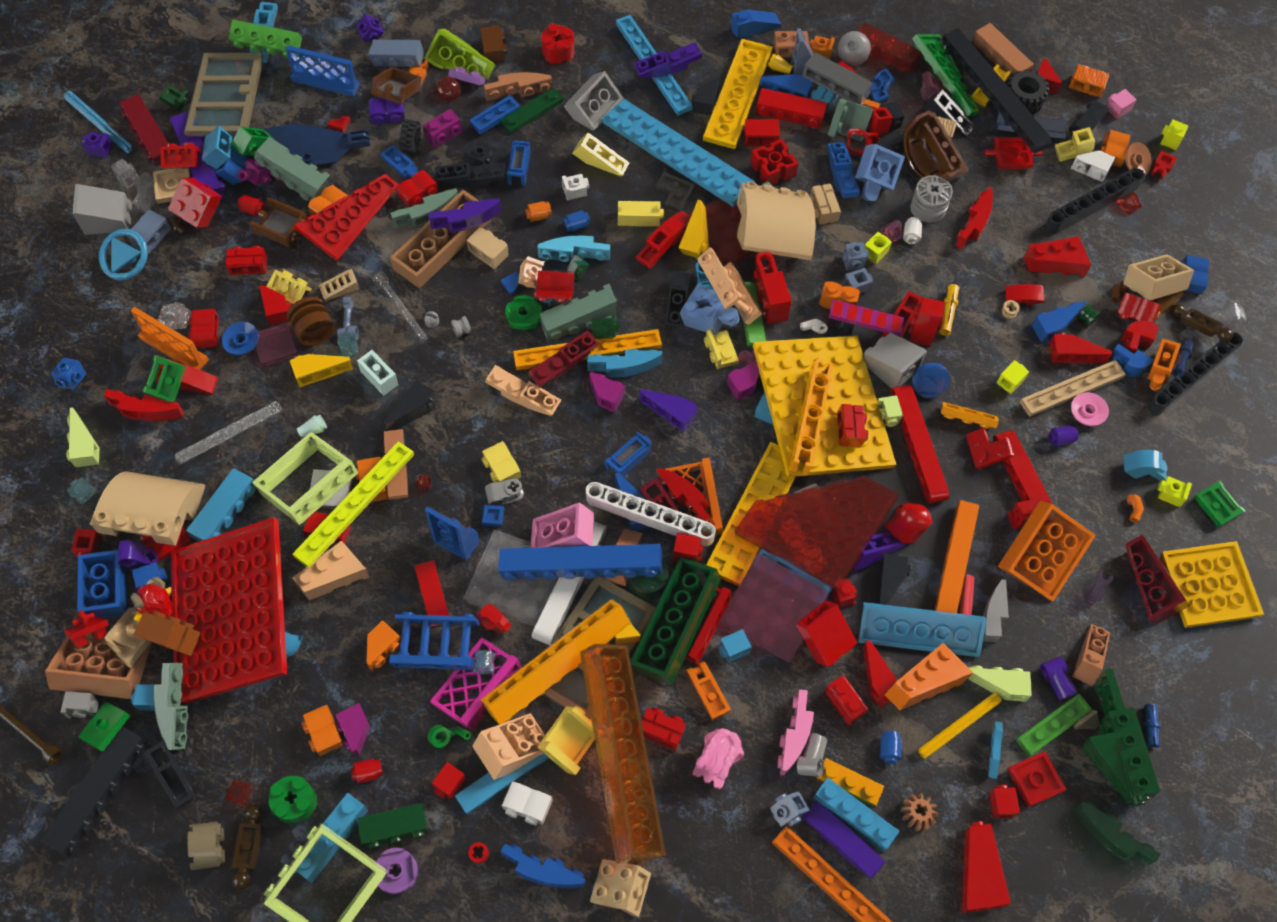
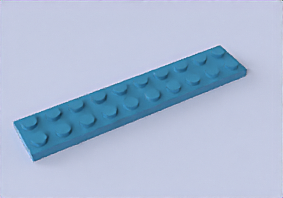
M625 99L602 118L603 124L732 207L737 204L741 183H755L749 177Z

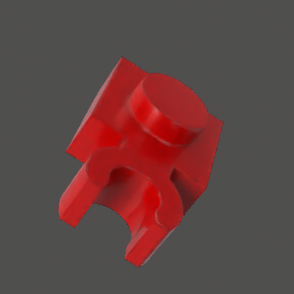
M1161 151L1153 165L1155 168L1151 176L1159 173L1161 175L1159 180H1163L1166 173L1169 174L1177 157Z

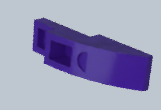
M694 42L668 54L665 51H661L633 64L639 78L662 77L688 69L687 64L702 59V53L697 43Z
M500 198L464 202L463 209L428 213L431 229L449 227L450 233L479 226L501 212Z

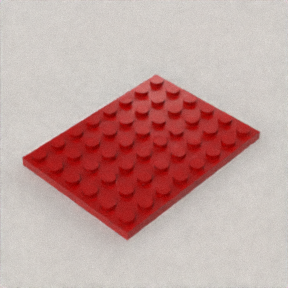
M273 517L172 550V617L180 619V624L183 621L194 625L193 629L201 632L191 656L173 650V663H182L183 670L180 705L287 675L279 520Z

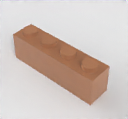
M991 23L975 31L972 40L974 46L991 62L999 65L1000 69L1006 72L1010 71V77L1013 73H1017V71H1032L1034 64Z

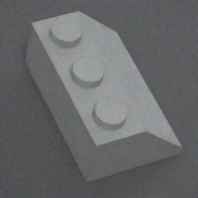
M604 71L593 74L564 107L573 120L593 131L600 125L602 118L624 98Z

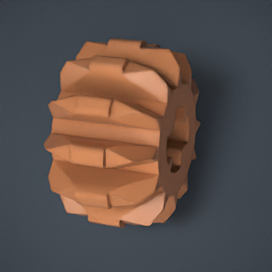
M919 793L918 797L911 794L909 796L910 800L905 799L903 801L905 807L900 809L902 813L906 814L902 817V820H909L910 822L907 826L911 828L915 825L916 831H919L921 827L924 830H928L929 825L936 823L934 818L938 816V812L933 811V809L937 805L934 803L930 805L931 797H927L924 800L922 793ZM916 810H918V811H921V810H922L923 814H922V815H921L920 813L917 814L915 811H916Z

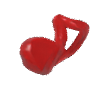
M851 128L847 134L846 148L850 155L861 156L864 153L865 147L861 150L849 147L851 135H862L866 140L865 147L866 145L878 143L880 137L874 132L868 133L862 129Z

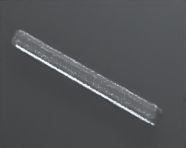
M275 401L176 453L175 458L178 463L182 464L282 411V408Z

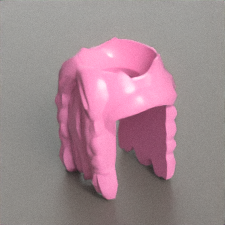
M724 728L716 729L705 735V747L702 755L697 759L696 767L692 773L697 778L703 776L705 783L709 784L713 781V786L716 789H721L724 785L732 764L744 756L741 740L738 735Z

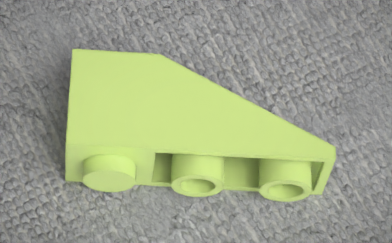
M70 408V415L67 416V422L70 427L67 433V441L69 443V449L66 452L67 459L75 467L98 465L99 446L74 408Z
M977 665L970 666L969 668L973 672L968 678L970 681L992 693H997L1004 700L1026 702L1032 696L1030 672L1023 671L1020 668L1003 670L1001 667L983 669L982 666Z

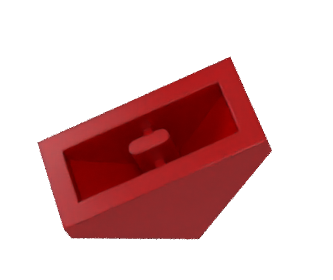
M1045 58L1041 63L1038 73L1046 79L1045 82H1048L1049 93L1057 94L1062 82Z

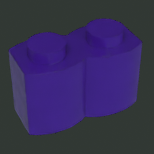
M379 97L369 99L371 124L382 125L388 122L395 124L404 122V103L401 105Z

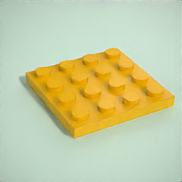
M1237 541L1163 551L1160 554L1164 567L1190 605L1179 612L1185 628L1258 618L1264 615Z

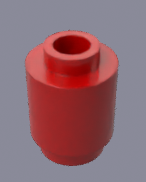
M248 195L240 197L237 203L240 212L256 217L260 210L265 211L266 209L265 202Z
M372 758L354 763V768H350L352 780H357L358 784L377 780L378 777L383 776L380 759L374 760Z

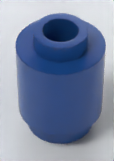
M583 210L567 215L566 218H563L567 232H574L588 227L590 218L587 212L584 213Z
M885 731L880 738V758L887 764H896L897 761L901 760L902 739L898 732Z

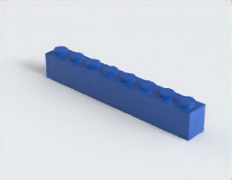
M660 544L500 549L498 572L502 579L508 581L516 580V578H524L526 580L545 578L553 580L556 577H564L566 579H574L576 577L593 579L596 576H604L606 578L625 576L632 578L636 577V575L655 577L656 575H662V549Z

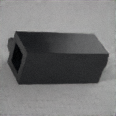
M1096 100L1093 103L1089 102L1086 105L1088 110L1075 126L1070 125L1068 127V130L1072 132L1070 136L1072 137L1074 131L1089 127L1093 134L1104 121L1110 108Z

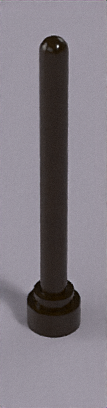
M0 705V717L42 752L41 755L44 761L49 765H53L61 758L63 752L57 746L47 745Z

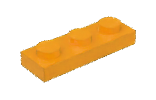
M943 402L941 406V414H944L943 416L946 418H959L967 424L978 423L986 429L997 428L998 416Z
M827 758L824 760L822 776L817 777L822 782H825L827 777L853 797L876 807L884 788L883 785Z

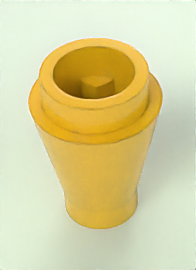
M773 54L768 63V67L771 68L770 70L788 75L793 65L789 64L778 54L777 56Z

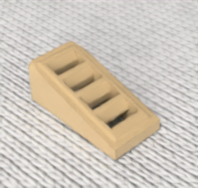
M352 269L319 285L325 301L359 290ZM327 288H330V293H327Z

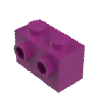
M451 109L422 125L424 138L434 149L462 133L460 118Z

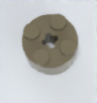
M216 821L189 825L191 831L188 832V856L193 857V863H190L191 870L220 867L221 863H225V851L220 846V841H224V828H222L221 824H218Z

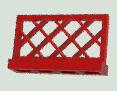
M717 587L715 592L717 596L711 600L710 609L708 607V613L704 616L703 623L699 626V631L696 633L694 641L686 654L685 659L695 666H698L732 599L730 589L725 587L720 589Z

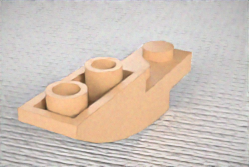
M496 365L485 383L501 391L500 395L542 414L552 416L561 402V399L539 388L532 382L525 383Z

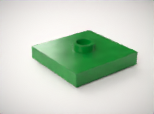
M105 702L78 738L103 752L130 715Z

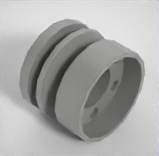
M935 175L922 178L917 183L910 205L912 214L926 223H935L941 220L946 214L953 194L950 183L944 178Z

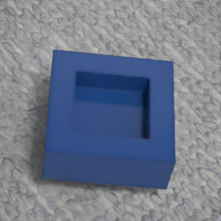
M484 505L482 525L502 527L504 506Z

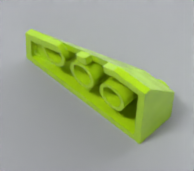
M438 29L424 57L425 60H428L437 68L449 70L461 67L467 73H471V71L481 73L480 76L485 77L486 80L489 79L495 67L493 62L446 29Z

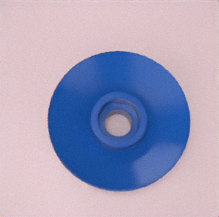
M237 322L229 326L224 332L222 345L232 355H244L255 348L259 340V333L253 324Z

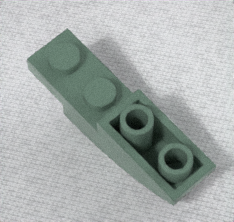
M457 189L446 190L423 197V204L391 212L394 228L412 224L413 229L424 226L429 221L428 213L440 211L458 195Z
M162 663L161 684H154L156 718L163 740L169 750L185 749L187 741L188 706L180 705L182 698V663Z

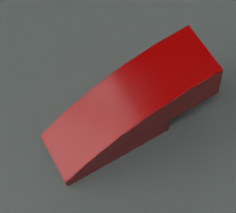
M911 291L906 293L894 314L904 317L902 331L899 336L901 338L904 337L909 328L912 316L915 314L916 305L921 304L923 297ZM884 332L883 336L886 337L889 333Z
M434 560L414 565L427 615L449 616ZM431 625V628H435L442 625Z

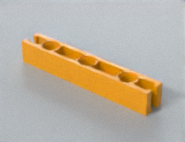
M815 359L810 368L788 469L796 472L799 461L804 460L805 467L802 474L806 476L813 467L834 364L828 363L825 370L818 373V366L822 364V360Z

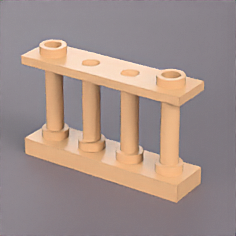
M711 247L697 258L726 310L735 305L747 325H750L762 315L761 310L734 264L729 262L723 267Z

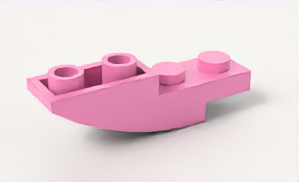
M799 689L797 696H793L792 708H796L795 716H791L790 728L793 729H787L785 734L780 737V747L783 748V753L778 757L777 768H781L780 775L783 776L799 758L810 734L814 712L806 711L807 690Z

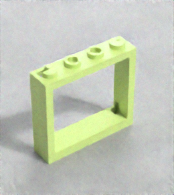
M310 432L252 483L264 498L298 525H301L354 478L358 471L350 459ZM317 450L338 464L290 507L270 492Z
M321 823L318 828L314 826L306 837L309 840L305 846L300 845L294 852L292 857L295 859L290 866L286 864L278 874L280 879L276 885L271 883L264 893L266 896L264 904L289 922H310L278 900L276 896L322 834L373 870L370 877L337 922H352L387 874L386 869Z

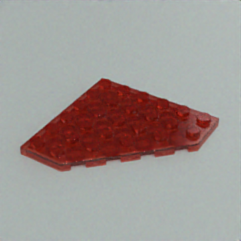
M863 476L849 482L840 481L832 483L827 487L805 489L796 494L778 495L774 499L756 500L734 532L735 535L838 590L899 498V493Z

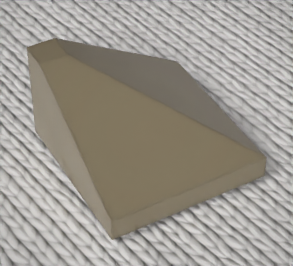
M1096 710L1091 711L1074 725V728L1093 729L1098 727V712Z

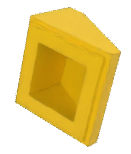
M629 624L615 635V644L639 642L641 635L632 624Z

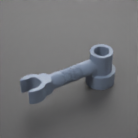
M351 296L343 297V328L337 329L339 340L349 339L354 341L359 338L358 327L350 326L353 308Z

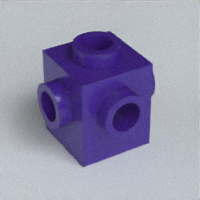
M364 14L356 24L360 38L365 42L372 43L373 40H379L384 33L378 19Z

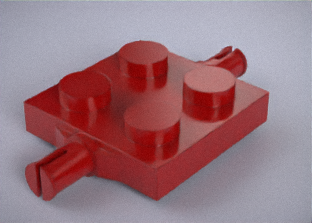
M995 138L993 142L994 150H984V157H995L998 169H1032V157L1043 156V150L1033 153L1021 138Z

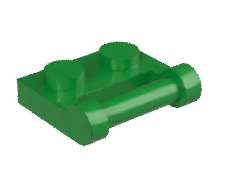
M153 355L152 361L154 362L146 386H143L142 391L164 400L175 402L186 366L164 357ZM161 364H163L164 367L157 388L155 389L154 385L159 373V369Z
M1221 480L1194 496V499L1218 528L1246 512L1243 506L1240 507L1223 487L1224 484Z

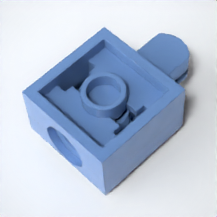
M877 144L866 145L855 179L865 182L861 192L862 199L865 201H875L881 189L894 190L905 156Z
M699 285L695 287L680 311L685 326L706 333L707 330L711 329L713 335L718 333L722 324L735 326L740 319L736 308L730 307L728 310L724 308L715 290Z

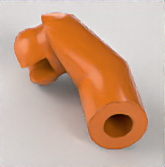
M1130 494L1126 500L1129 505L1133 506L1129 520L1133 523H1138L1144 507L1140 496Z

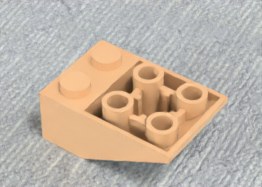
M530 713L481 731L472 746L492 778L496 780L513 773L543 754L537 747L545 737V734Z

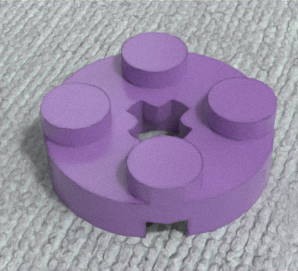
M391 848L384 851L377 859V863L384 867L387 873L378 885L382 891L389 894H400L415 884L418 866L415 858L409 852L402 848ZM394 865L401 869L397 877L389 873L393 870Z

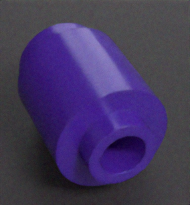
M1070 425L1052 428L1048 433V440L1054 447L1073 444L1079 437L1076 427Z

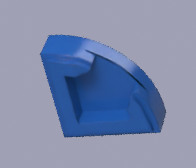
M514 272L501 279V283L510 295H513L519 286L518 273Z

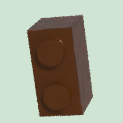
M500 25L480 27L484 56L493 63L505 62L504 55H507L506 44L503 45L505 34L501 32Z

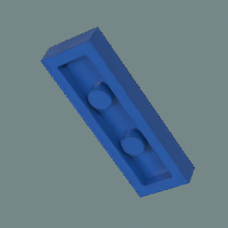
M509 95L470 119V125L481 135L499 124L500 120L518 110L520 105Z

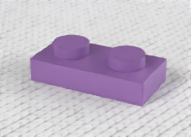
M461 67L449 69V77L477 85L485 83V77L480 76L481 73L474 71L467 73Z

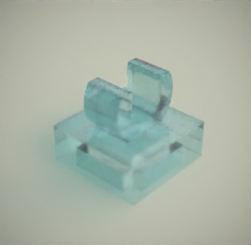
M82 477L78 480L75 479L70 484L71 487L66 490L81 505L97 492Z

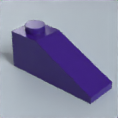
M644 389L640 391V402L682 432L697 417L698 407L694 402L688 401L684 397Z
M890 531L853 540L843 557L854 570H859L880 561L884 553L892 554L906 544L895 538Z

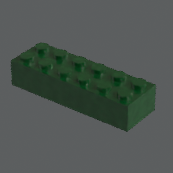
M680 557L630 661V665L636 673L671 686L673 685L721 581L717 568Z

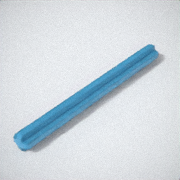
M67 91L64 93L65 100L103 133H107L110 139L126 153L133 151L134 147H132L128 140L73 92Z

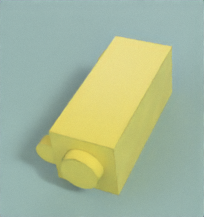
M618 201V226H660V219H664V209H660V202Z

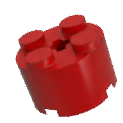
M550 24L544 30L541 36L542 54L546 61L552 64H562L563 61H570L575 53L573 30L557 24Z

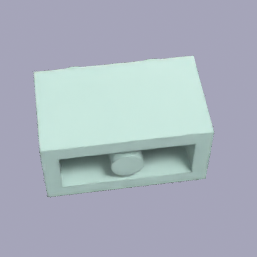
M373 350L357 360L361 373L383 396L398 386L396 374Z

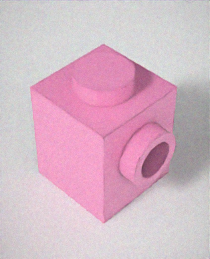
M1124 89L1118 94L1110 96L1107 107L1110 108L1108 112L1118 119L1132 110L1137 99Z

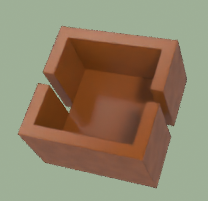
M153 611L152 614L143 612L133 636L191 656L201 633L193 629L194 625L183 621L180 624L181 620L172 616H167L165 619L166 615Z

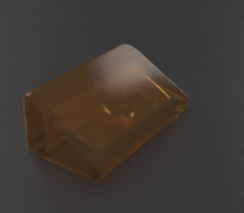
M1180 291L1151 300L1161 305L1156 319H1159L1175 305L1184 293Z

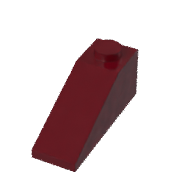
M657 478L640 489L648 501L679 511ZM669 518L664 520L666 523L673 522V520ZM689 525L683 526L684 529L689 527Z

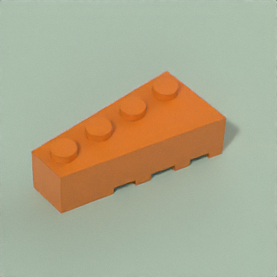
M942 643L895 682L885 696L899 710L921 702V700L932 698L938 693L949 691L955 686H961L973 672Z

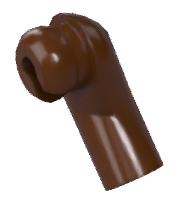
M1124 281L1113 285L1112 302H1120L1121 294L1130 289L1123 284Z

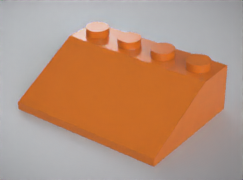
M1040 501L998 567L1053 602L1096 535L1053 504Z

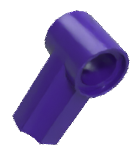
M1061 657L1040 664L1042 676L1046 681H1050L1060 701L1068 699L1077 693L1067 674V665Z

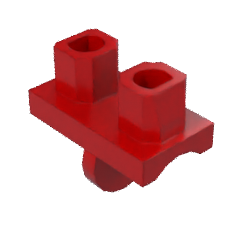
M81 610L78 611L79 618L72 620L74 626L64 629L65 635L71 639L74 646L79 648L87 644L86 634L92 632L95 640L104 638L106 636L105 627L109 625L107 620H104L101 615L95 617L93 612L86 615Z

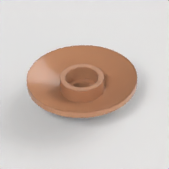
M1140 142L1132 143L1126 151V164L1129 170L1139 168L1146 175L1151 168L1150 152Z

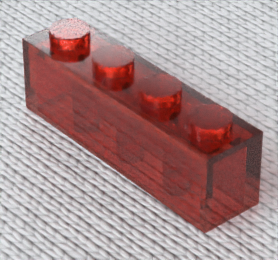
M864 23L858 30V32L866 35L870 41L871 52L869 55L908 75L918 64L921 51L867 23Z

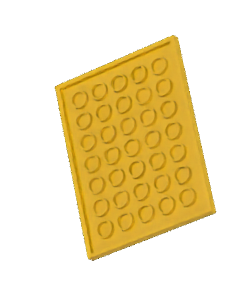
M858 336L754 342L753 349L787 477L806 476L802 474L805 467L804 460L799 461L796 472L788 469L808 376L815 359L822 360V364L818 366V373L825 370L828 363H832L834 366L813 467L807 476L888 469L896 466ZM841 404L862 405L864 413L867 414L865 430H868L869 433L868 440L860 448L839 445L837 411Z

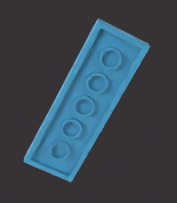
M863 602L858 643H866L870 639L874 645L932 652L944 643L956 655L980 657L987 619L983 616Z

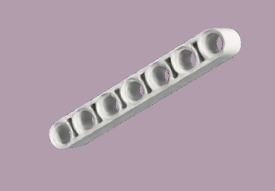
M592 482L586 487V500L591 506L674 536L680 533L701 537L700 545L709 546L714 541L716 530L713 524L597 482ZM592 492L599 493L598 496H592L590 494ZM610 499L618 500L616 503L609 502ZM630 505H633V506H635L636 508L633 509V510H630V509H628L627 507L630 506ZM653 512L655 515L647 516L645 513ZM669 518L672 519L673 522L666 523L664 520ZM689 525L692 529L685 530L683 526ZM708 532L710 536L705 537L701 533Z
M595 521L593 522L592 546H600L607 526ZM559 577L533 630V639L549 646L552 644L584 577H576L574 579Z

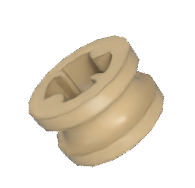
M1012 300L1006 301L1001 309L1002 315L1008 319L1016 317L1020 309L1019 304Z

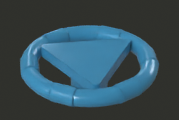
M119 229L112 232L105 238L99 251V263L103 272L110 278L119 281L135 277L141 272L147 260L148 250L146 242L139 233L130 229ZM122 236L133 237L136 239L141 251L116 238ZM110 244H111V269H110L108 263L106 262V252H107V250H108ZM140 256L133 270L128 273H116L127 264H133L136 258Z

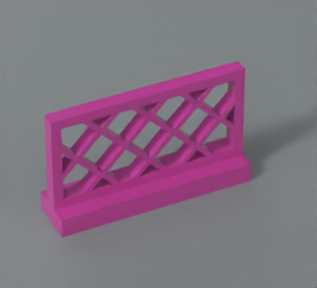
M481 638L468 654L476 662L477 671L466 673V670H455L430 701L432 705L459 722L469 732L474 729L488 711L481 699L522 668L516 657L508 655L484 638ZM483 645L489 648L490 655L479 657L478 651ZM503 657L506 659L502 666L494 667V658ZM490 659L491 668L480 670L479 661ZM492 672V679L489 682L481 683V674ZM477 675L478 684L467 686L466 677ZM463 678L464 687L453 689V682L456 679ZM479 689L477 698H468L469 690ZM465 692L464 701L454 702V693ZM450 694L451 703L442 705L438 702L442 696ZM466 705V712L462 717L455 714V707Z

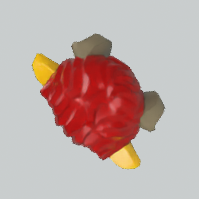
M153 577L145 585L141 586L137 593L134 592L130 596L137 611L133 619L138 622L143 612L152 614L153 611L166 615L165 618L171 616L173 613L170 600L172 587L165 589L166 583L158 577Z

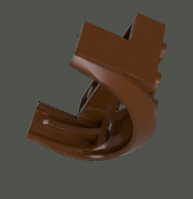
M928 110L916 116L902 131L904 134L906 159L911 169L921 179L926 176L935 175L944 178L950 183L969 171L935 112L932 113L931 110ZM922 139L921 141L912 145L913 142ZM926 143L929 145L930 149L932 150L934 156L936 157L937 161L939 162V165L936 163V161H935V160L933 159V157L931 156V154H930V152H929V150H928V148H927Z

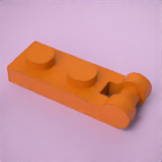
M704 661L699 663L698 667H691L685 670L712 721L731 712L725 697ZM703 674L704 678L699 680L697 676Z

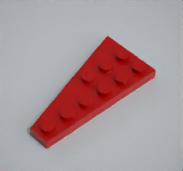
M384 174L361 189H357L352 194L323 208L322 211L309 216L306 220L295 224L293 228L335 261H338L395 192L399 184L387 174Z

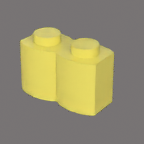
M503 441L482 451L484 456L481 458L485 468L489 467L492 471L490 476L494 483L521 477L520 469Z

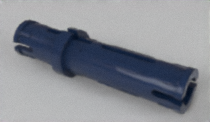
M1186 339L1181 342V347L1171 371L1172 375L1178 378L1179 373V378L1184 375L1188 359L1192 356L1194 342L1191 339H1188L1187 343Z

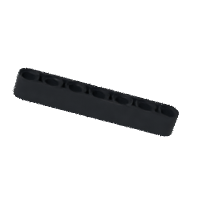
M1133 168L1050 213L1045 224V230L1048 233L1056 234L1134 192L1139 188L1145 177L1144 171L1139 168Z
M1233 332V338L1230 341L1224 342L1220 340L1186 368L1182 377L1179 378L1178 375V378L1175 377L1155 394L1148 404L1150 413L1153 415L1163 414L1230 358L1242 345L1243 337L1239 333Z

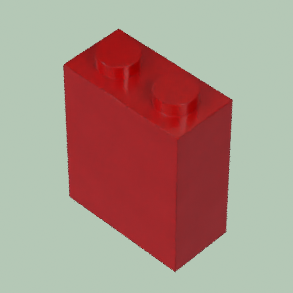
M825 600L796 623L815 661L823 666L829 667L833 665L838 658L848 653L857 644L839 607L830 601Z

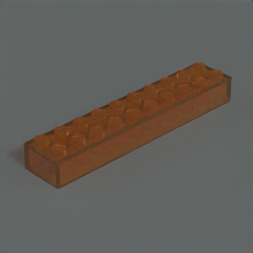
M594 644L580 651L615 861L616 864L651 861L666 856L628 647L627 645Z

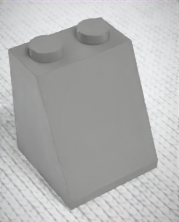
M75 184L73 215L84 235L112 233L119 229H128V224H131L129 210L132 209V203L127 198L125 192Z
M889 333L886 337L882 336L873 348L869 347L865 351L864 360L868 369L890 388L902 386L913 376L914 372L922 365L927 351L899 336Z

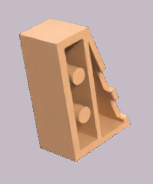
M340 541L320 556L310 568L306 567L295 575L293 580L308 600H312L333 592L334 589L341 586L351 585L354 581L362 578L363 580L367 579L369 575L361 562Z

